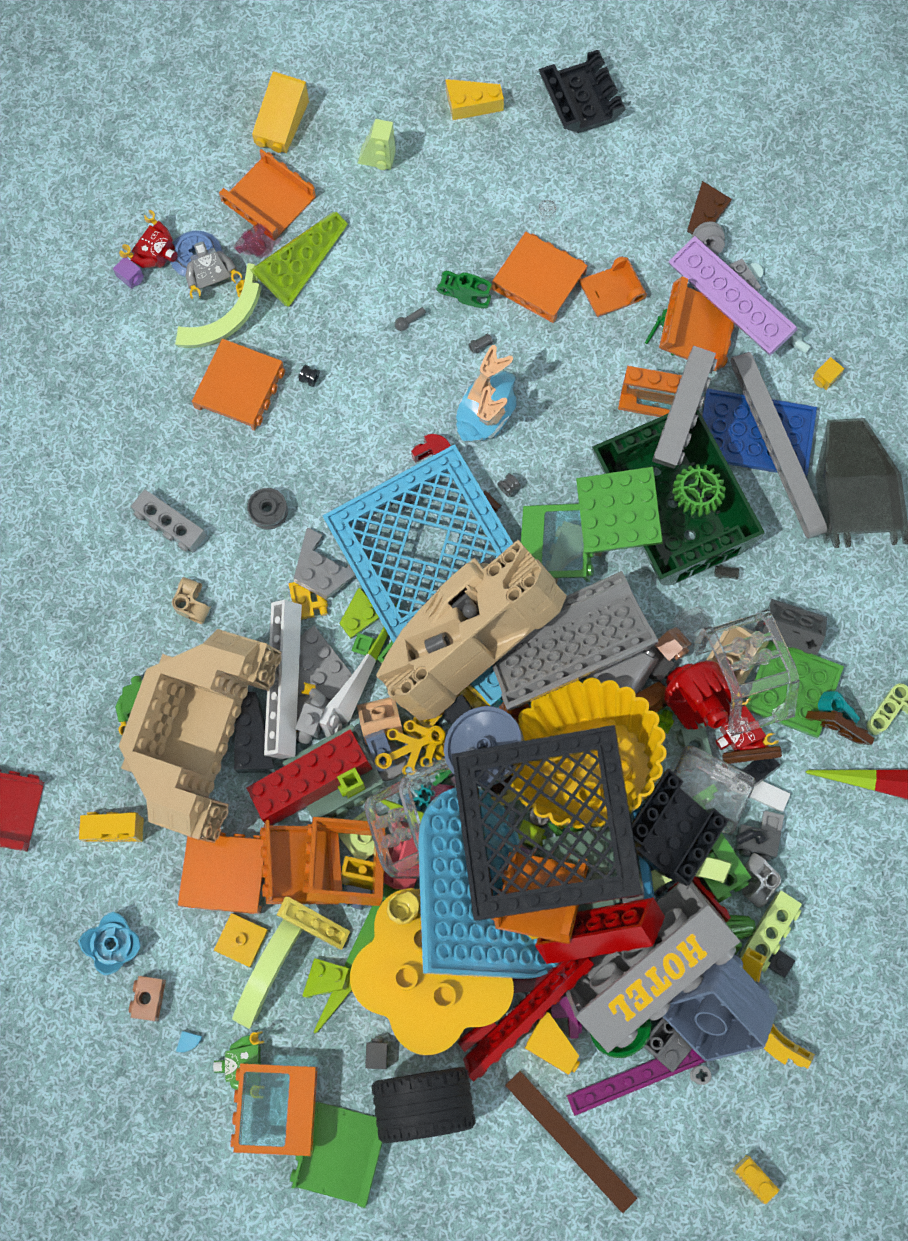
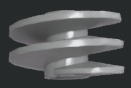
M705 222L699 225L692 235V238L694 236L697 237L716 255L722 252L725 246V235L718 223Z

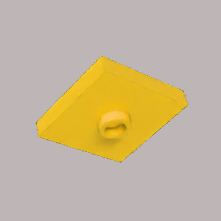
M231 913L213 951L251 968L268 930Z

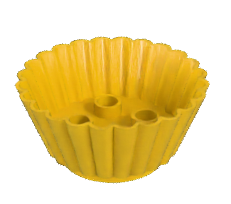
M588 678L583 683L577 680L546 694V696L533 700L531 708H526L519 714L518 720L520 723L518 724L522 730L524 741L615 725L630 814L653 792L654 783L663 773L661 763L666 758L667 752L662 745L665 740V732L662 728L658 727L659 715L654 711H648L649 702L645 698L636 697L632 688H619V685L613 680H607L603 683L596 678ZM592 751V752H591V753H593L595 756L598 757L597 751ZM583 753L570 756L578 761ZM587 754L581 764L590 770L596 759ZM562 757L553 758L550 760L555 764H558ZM566 758L560 767L569 773L576 763ZM541 761L530 762L535 768L541 763ZM546 761L540 771L549 776L555 767ZM521 764L517 766V768L514 770L515 772L518 770ZM598 764L593 773L601 778L600 765ZM525 765L520 775L528 780L534 770ZM578 766L572 776L581 782L587 771ZM557 770L552 780L561 785L567 775ZM537 773L531 783L540 789L546 779ZM590 775L584 785L594 790L599 780ZM517 777L511 787L520 792L525 782ZM570 778L563 788L572 794L579 784ZM549 782L543 792L552 797L558 787ZM602 784L596 793L605 799ZM529 785L522 795L531 801L538 791ZM581 787L575 797L585 802L591 793ZM561 790L555 801L564 806L570 796ZM542 794L532 805L536 816L550 819L555 825L568 826L573 819L571 815ZM593 796L588 806L597 811L603 801ZM520 797L522 804L528 806L529 803ZM573 799L566 809L576 815L582 805ZM605 805L599 814L608 820ZM585 808L579 818L588 824L594 813ZM597 816L591 827H603L606 822ZM578 820L572 825L573 828L577 829L585 828Z

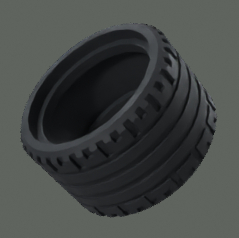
M457 1067L374 1081L371 1088L372 1095H374L373 1103L377 1118L378 1139L383 1143H395L472 1129L476 1124L473 1113L474 1106L472 1104V1093H470L471 1086L468 1080V1070L464 1067Z

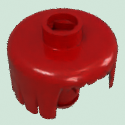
M713 660L684 665L675 673L674 678L670 681L664 692L665 703L687 730L698 729L697 724L704 723L705 727L708 725L713 729L721 727L728 720V713L726 711L730 709L729 702L734 704L736 701L735 697H738L736 685L723 667Z

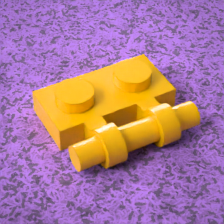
M295 582L288 583L292 602L302 605L301 620L315 617V609H319L321 616L328 614L327 600L316 594L317 601L312 602L310 594L313 592Z

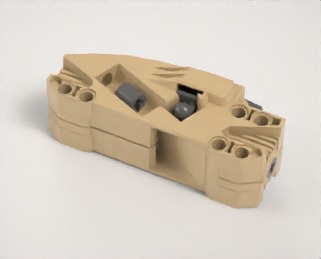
M519 540L514 542L497 558L491 556L482 563L474 558L453 574L430 599H427L426 603L402 629L388 651L376 676L385 684L390 697L419 721L436 718L455 702L456 695L534 629L542 628L559 614L567 595L556 584V580L538 559H535Z

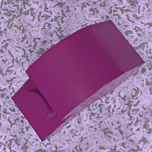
M562 997L557 1004L550 1007L551 1016L553 1019L568 1018L570 1039L579 1038V1034H582V1024L577 1021L568 998Z

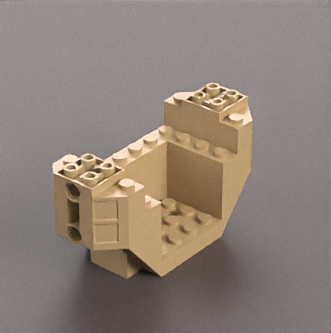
M217 629L203 644L174 657L162 654L159 664L146 669L119 748L124 756L121 769L133 773L146 798L148 822L202 841L215 843L221 833L220 827L229 812V804L209 798V795L214 789L216 775L220 772L221 761L227 752L229 738L234 733L236 718L241 713L242 701L248 693L247 687L250 685L266 691L270 690V687L275 682V670L281 662V651L266 643Z

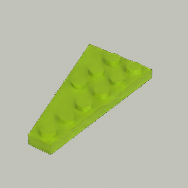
M332 212L254 266L250 271L285 306L289 307L348 223L338 212Z

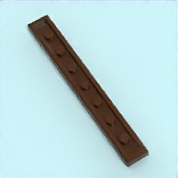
M521 1071L505 1085L622 1214L638 1199Z

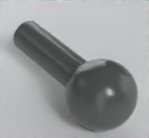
M421 307L405 318H397L394 323L395 328L398 331H405L411 322L426 313L425 309Z

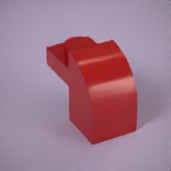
M428 434L424 436L425 444L416 445L411 450V455L414 462L417 463L430 455L434 456L451 445L441 435Z

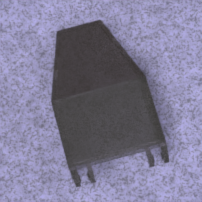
M865 418L827 420L815 471L819 509L827 525V532L822 534L823 544H828L831 540L833 547L839 548V535H844L845 547L849 548L851 547V534L890 532L892 545H897L901 537L903 544H908V519L902 476Z

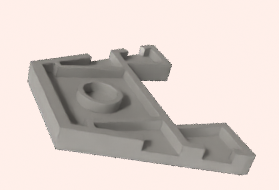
M307 528L294 575V582L327 600L344 587L348 581L356 578L350 565L345 568L315 552L314 550L321 541L322 535Z

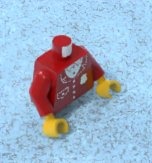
M148 210L149 214L153 217L149 219L144 215V220L147 223H152L153 226H148L132 250L129 245L123 244L122 248L127 252L125 253L120 250L119 254L122 258L129 257L132 262L141 268L155 266L161 268L167 260L171 262L176 261L178 254L174 251L175 246L172 243L173 238L169 230L159 220L155 219V213L152 210Z
M745 692L739 694L735 703L731 704L730 709L726 711L728 713V720L720 728L723 736L715 740L721 750L729 745L734 751L765 748L779 742V740L771 742L770 737L775 735V733L766 735L745 705L750 702L751 698L747 701H743L741 698Z

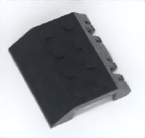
M599 50L587 53L586 62L559 71L555 64L538 69L564 129L581 133L611 123L626 110L621 96L614 97L618 90L608 68H602L605 65V61Z

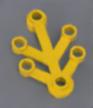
M413 720L405 721L403 725L404 730L407 732L415 731L425 736L420 739L399 733L394 728L388 729L386 731L387 739L398 740L408 745L389 754H378L375 758L376 766L381 769H387L391 766L393 760L410 753L407 764L402 768V773L405 776H412L415 773L414 767L421 747L428 744L426 754L420 758L419 763L422 767L429 768L432 765V757L436 746L442 744L446 738L442 727L432 726L428 729L416 724ZM409 722L413 724V728L411 730L407 728V724ZM392 730L395 732L394 738H391L389 736V733ZM434 732L438 733L437 739H433L432 734ZM381 757H384L386 759V762L383 765L379 762ZM425 758L429 760V764L427 766L423 764V760ZM408 766L411 767L412 770L410 774H407L405 772V769Z

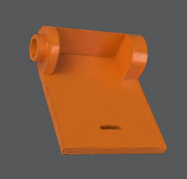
M618 257L614 260L610 269L579 279V283L597 317L635 304L647 296L628 257Z

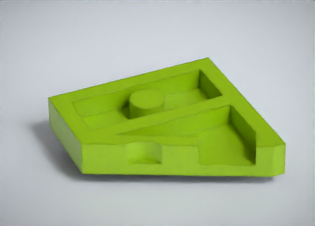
M360 588L357 589L339 623L350 639L379 620L372 604Z
M314 958L302 997L312 998L315 995H325L333 991L346 990L351 969Z

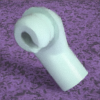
M797 327L798 330L791 336V342L795 348L806 354L811 346L802 340L803 330Z

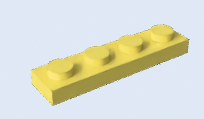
M285 896L277 913V916L340 950L343 949L350 933L349 930L290 897Z

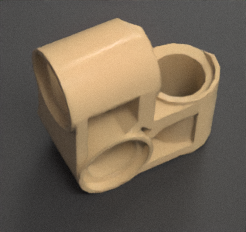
M183 577L172 599V606L177 614L203 624L211 606L208 607L196 601L199 596L198 593L202 589V584ZM180 602H186L184 608L177 607Z

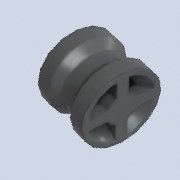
M510 473L506 475L503 481L501 480L497 483L500 490L508 497L513 495L514 490L521 488L519 481Z

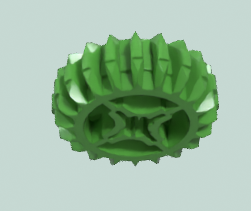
M699 464L696 465L695 469L691 465L688 467V471L683 469L681 474L677 475V481L673 483L675 488L672 490V493L676 494L674 501H679L678 507L684 506V512H687L688 509L691 510V516L698 512L699 517L702 516L703 511L706 515L710 514V510L716 511L717 506L722 504L721 500L724 499L725 494L723 493L726 490L722 486L724 480H718L720 473L714 475V468L708 471L707 465H705L703 469H700ZM695 478L694 484L684 486L688 480ZM697 485L698 488L702 490L701 495L700 492H697L698 490H696ZM714 494L711 500L703 502L705 496Z

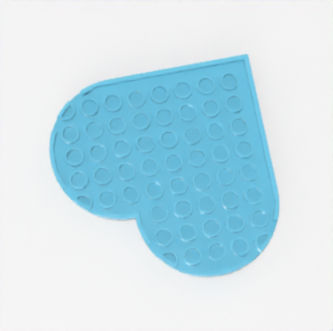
M453 788L439 794L431 801L424 812L418 837L423 974L530 979L547 974L548 971L559 963L546 964L535 947L538 938L532 940L528 935L496 929L492 919L474 921L457 790ZM479 789V795L481 796L484 791ZM487 794L482 802L490 808L495 801L490 798V794ZM498 803L493 811L502 817L506 810ZM481 806L482 817H484L488 810ZM491 813L485 823L494 828L500 819ZM508 814L507 817L505 818V820H507V821L510 823V821H509V819H508V817H509V814ZM502 822L496 831L505 837L511 827ZM484 826L486 839L491 831ZM514 830L508 840L514 845H518L519 837ZM494 834L488 844L497 849L502 839ZM505 843L499 852L508 858L509 852H513L514 848ZM487 847L489 860L494 852ZM496 855L491 865L499 871L505 860ZM490 869L491 881L497 874L492 869ZM501 876L493 885L498 890L502 889L504 885ZM493 890V896L498 895V893Z

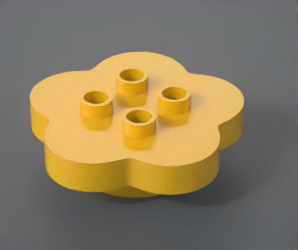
M402 889L388 896L380 905L374 923L375 937L356 956L350 971V985L354 996L363 1007L389 1019L394 1035L405 1048L421 1055H434L451 1047L465 1028L482 1027L499 1020L511 1005L514 993L513 979L423 974L421 903L417 917L408 924L400 925L389 918L387 913L388 902L396 893L403 894L409 891L417 896L420 903V889Z

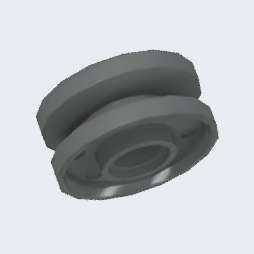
M262 488L250 496L247 503V511L252 522L257 527L264 530H272L285 522L288 515V506L284 496L278 490ZM266 506L272 507V510L269 512L263 511Z

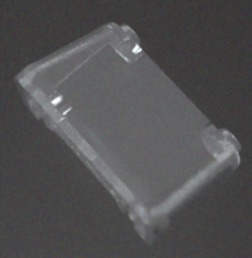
M686 746L671 763L670 770L684 781L680 788L705 810L715 808L729 820L722 832L731 836L736 830L756 783L755 779L751 775L697 747Z

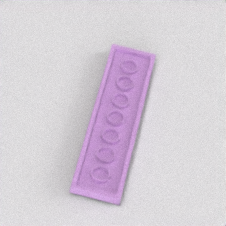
M694 236L668 261L669 265L680 275L688 278V282L768 355L771 356L798 330L790 320L697 237Z

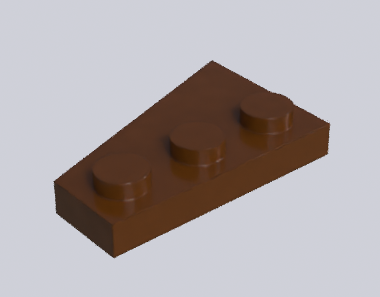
M702 181L687 232L693 235L699 225L705 222L716 223L732 199Z

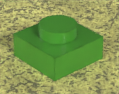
M358 633L351 651L366 656L376 639Z

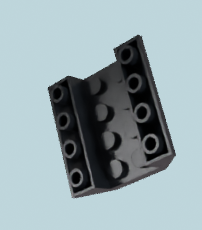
M668 768L632 822L636 854L662 876L689 886L729 820L715 808L707 810L702 808L680 788L684 781Z

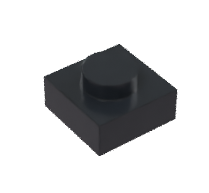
M778 950L771 958L768 968L785 978L795 960L781 950Z

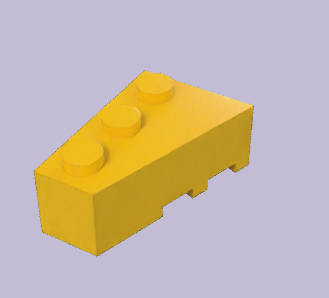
M445 79L446 94L452 120L504 111V97L500 84Z
M87 812V815H80L79 840L83 842H142L144 818L137 812H107V814Z

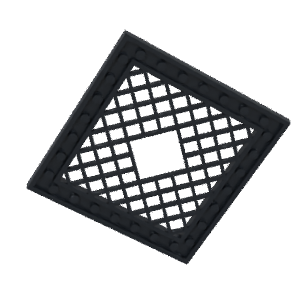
M615 725L452 754L474 921L643 895ZM592 751H597L598 757L595 756V755H594L593 753H591V752H592ZM583 753L578 761L570 756ZM587 754L596 759L590 770L581 764ZM562 757L558 764H555L550 760L553 758ZM566 758L576 763L569 773L560 767ZM541 761L537 768L532 766L530 762ZM546 761L555 767L549 776L540 771ZM521 764L516 772L509 767ZM598 764L600 765L601 778L593 773ZM525 765L534 770L528 780L520 775ZM578 766L587 771L581 782L572 776ZM501 768L496 775L489 771L490 769ZM505 769L514 774L508 784L499 778ZM557 770L567 775L561 785L552 780ZM485 772L493 777L488 787L479 782ZM537 773L546 779L540 789L531 783ZM590 775L599 780L594 790L584 785ZM517 777L525 782L520 792L511 787ZM570 778L579 784L572 794L563 788ZM497 780L505 786L499 796L490 790ZM549 782L558 787L552 797L543 792ZM602 784L605 799L596 793ZM478 785L485 789L481 796L479 795ZM529 785L538 791L531 801L522 795ZM581 787L591 793L585 802L575 797ZM508 789L517 794L511 804L502 799ZM561 790L570 796L564 806L555 801ZM488 792L497 798L490 808L482 802ZM540 794L573 817L549 852L517 828ZM593 796L603 801L597 811L588 806ZM520 797L529 803L523 813L514 808ZM573 799L582 805L576 815L566 809ZM499 801L508 806L502 817L493 811ZM605 805L608 820L599 814ZM481 806L488 810L484 817H482ZM585 808L594 813L588 824L579 818ZM511 810L520 815L514 825L505 820ZM491 813L500 819L494 828L485 823ZM597 816L606 822L600 833L591 827ZM576 820L585 826L579 836L570 830ZM502 822L511 827L505 837L496 831ZM484 826L491 831L486 839ZM608 827L610 828L612 841L603 836ZM588 829L598 835L591 845L582 839ZM514 830L523 836L517 846L508 840ZM567 832L576 838L570 848L561 842ZM494 834L502 839L497 849L488 844ZM600 838L610 844L603 854L594 848ZM526 839L535 845L529 855L520 849ZM579 841L589 847L583 857L573 851ZM505 843L514 848L508 858L499 852ZM558 845L568 851L562 860L552 855ZM487 847L494 852L489 860ZM612 847L615 863L606 857ZM538 848L547 854L541 864L531 858ZM591 850L601 856L595 866L585 860ZM517 851L526 857L520 867L511 862ZM570 854H573L580 860L574 869H571L564 863ZM496 855L505 860L499 871L491 865ZM550 857L559 863L553 873L543 867ZM604 859L613 865L607 875L597 869ZM529 860L538 866L532 876L523 871ZM582 863L592 868L586 878L577 873ZM508 864L517 869L511 880L502 874ZM562 866L571 872L565 882L555 876ZM490 869L497 873L492 881ZM541 869L550 875L544 885L535 880ZM616 869L617 876L610 877ZM595 871L604 877L589 881ZM520 873L529 878L523 889L514 883ZM574 875L583 881L568 884ZM500 876L509 882L502 892L493 886ZM553 878L562 884L547 887ZM532 881L540 887L539 889L527 890ZM511 885L520 891L506 894ZM493 890L500 895L493 896Z

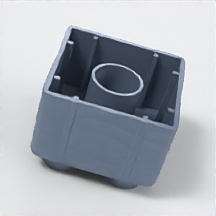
M734 955L725 964L716 965L714 963L702 974L703 980L696 989L689 993L681 991L669 1001L670 1008L662 1016L703 1060L713 1061L765 1048L778 1009L775 1002L769 997V989L764 984L754 981L743 969L742 960Z

